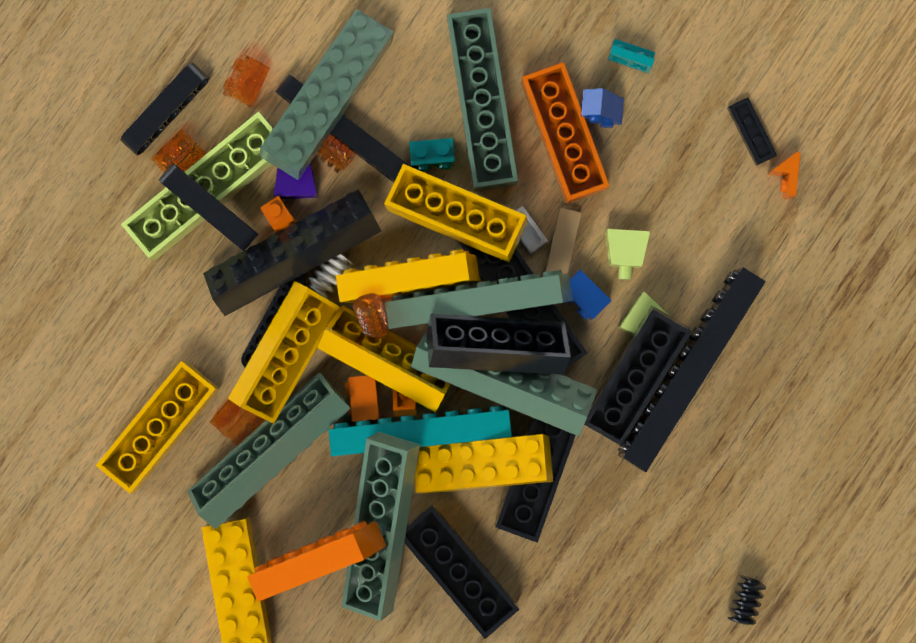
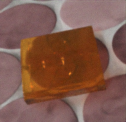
M228 400L212 418L210 423L238 446L266 420Z

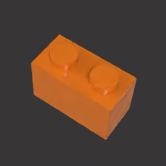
M367 375L348 377L349 382H345L346 395H350L351 404H348L350 407L347 411L348 417H352V422L380 419L377 380Z

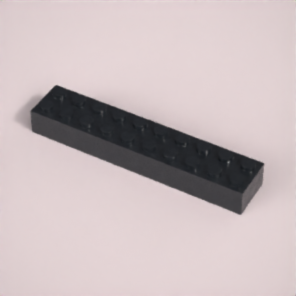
M744 267L737 270L734 269L733 272L730 271L723 281L726 285L713 296L711 301L714 304L703 312L700 317L702 323L697 328L694 327L689 336L690 342L688 345L683 346L677 356L679 358L676 364L671 365L665 375L667 376L664 383H660L655 391L653 401L647 404L642 412L644 415L634 425L629 439L625 440L622 446H619V457L639 470L647 472L764 286L765 280Z

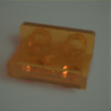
M243 55L235 60L232 67L234 71L231 77H228L224 83L223 89L225 90L223 95L231 97L248 107H252L270 67L248 55Z

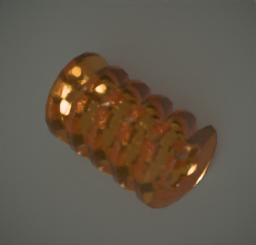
M333 136L330 139H326L315 157L321 155L320 160L322 162L328 160V167L335 166L334 171L339 173L350 165L356 156V152L349 156L350 148L347 147L341 150L343 142L335 145L336 137Z
M370 293L358 297L353 303V309L362 332L370 337H384L388 333L389 327L379 295Z

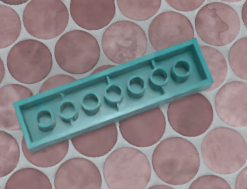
M503 406L490 407L488 412H481V408L467 409L468 414L460 415L459 410L445 412L446 416L437 417V413L423 414V419H415V415L402 416L401 421L393 422L392 417L378 419L377 424H371V420L357 421L356 426H349V422L333 424L334 428L328 429L331 457L364 453L366 438L378 432L420 444V447L512 437L509 410H504Z

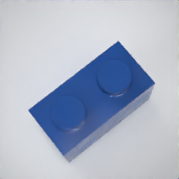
M604 88L583 90L581 116L589 119L590 123L600 124L602 128H613V125H622L624 98Z
M581 270L570 279L573 301L567 303L571 304L573 302L579 308L577 313L583 319L589 318L593 320L612 301Z

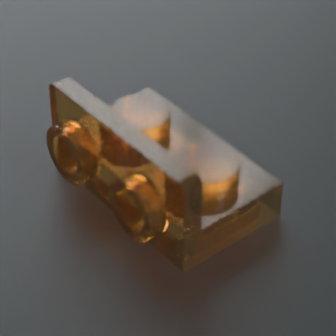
M181 129L151 160L163 173L172 163L185 172L199 161L206 152Z

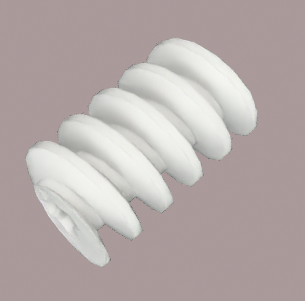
M341 254L328 260L327 265H319L322 272L314 271L316 279L308 278L311 283L310 287L326 299L329 298L326 291L334 292L331 284L337 285L336 275L343 274V270L350 269L347 264H352Z

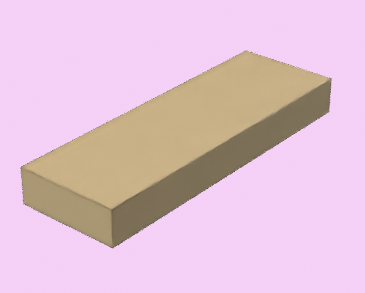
M560 208L545 272L562 270V274H568L581 218L580 212Z

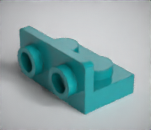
M615 39L607 60L649 74L655 60V52Z
M453 138L409 142L411 167L425 172L429 171L431 167H438V170H447L455 165Z

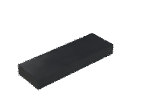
M747 97L729 106L727 109L755 165L758 166L776 157L777 154L749 98Z

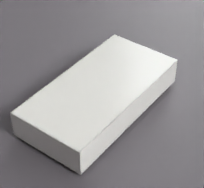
M522 206L516 211L526 215L528 223L520 241L529 254H532L546 244L548 240Z

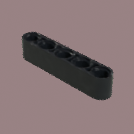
M193 62L188 64L123 133L120 141L136 156L142 154L206 86L210 79L209 76Z
M174 163L158 179L167 189L241 250L245 251L258 236L255 230Z
M300 275V284L306 286L305 278ZM290 281L279 287L242 354L241 363L244 367L248 364V357L258 347L259 337L264 335L270 326V317L278 312L280 299L289 293L291 289Z

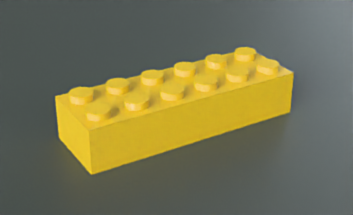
M405 164L402 165L384 203L387 210L391 213L508 263L528 223L527 216Z
M460 249L450 251L448 256L437 253L428 255V259H420V257L406 259L407 263H399L398 261L386 262L385 267L369 265L364 266V270L346 269L343 270V274L336 275L339 301L359 303L480 282L476 255L469 254V251Z
M295 281L228 399L239 407L274 424L316 351L326 327L337 314L340 307Z
M343 305L326 327L317 347L434 412L438 409L451 385L448 382L411 368L417 345Z
M180 361L95 466L129 494L137 492L218 393L220 388L187 361Z
M544 434L419 447L415 472L416 493L426 494L553 482L550 438Z
M250 517L226 521L216 529L210 524L201 527L222 643H272L265 599L257 601L247 576L255 572L254 568L258 566Z

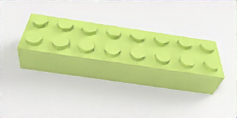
M258 111L186 170L185 173L224 205L272 165L260 157V147L273 128ZM165 188L121 225L146 256L156 261L205 219L169 189Z

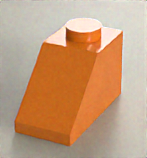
M279 196L260 207L276 233L296 223Z

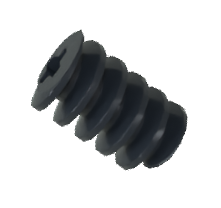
M739 575L745 582H737L742 591H735V594L740 599L732 600L737 605V608H730V611L735 616L727 617V619L743 625H755L756 620L751 616L759 615V612L754 607H761V603L756 599L764 597L759 590H766V586L759 580Z

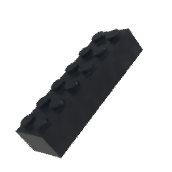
M651 305L594 398L584 425L622 446L691 335V328Z
M430 314L426 330L429 367L565 374L571 358L565 322Z
M532 418L526 436L540 434L549 436L553 482L508 486L495 522V528L538 543L576 435Z
M433 503L407 524L404 541L406 546L484 639L519 611L518 604Z

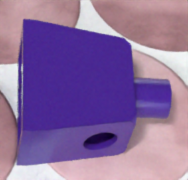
M309 164L299 180L277 168L274 197L279 196L281 199L318 198L312 164Z

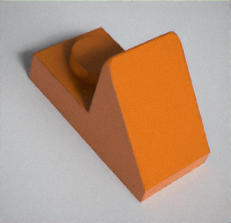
M801 152L794 153L768 173V175L784 177L780 183V192H783L782 198L792 199L796 196Z
M393 389L394 417L416 415V401Z

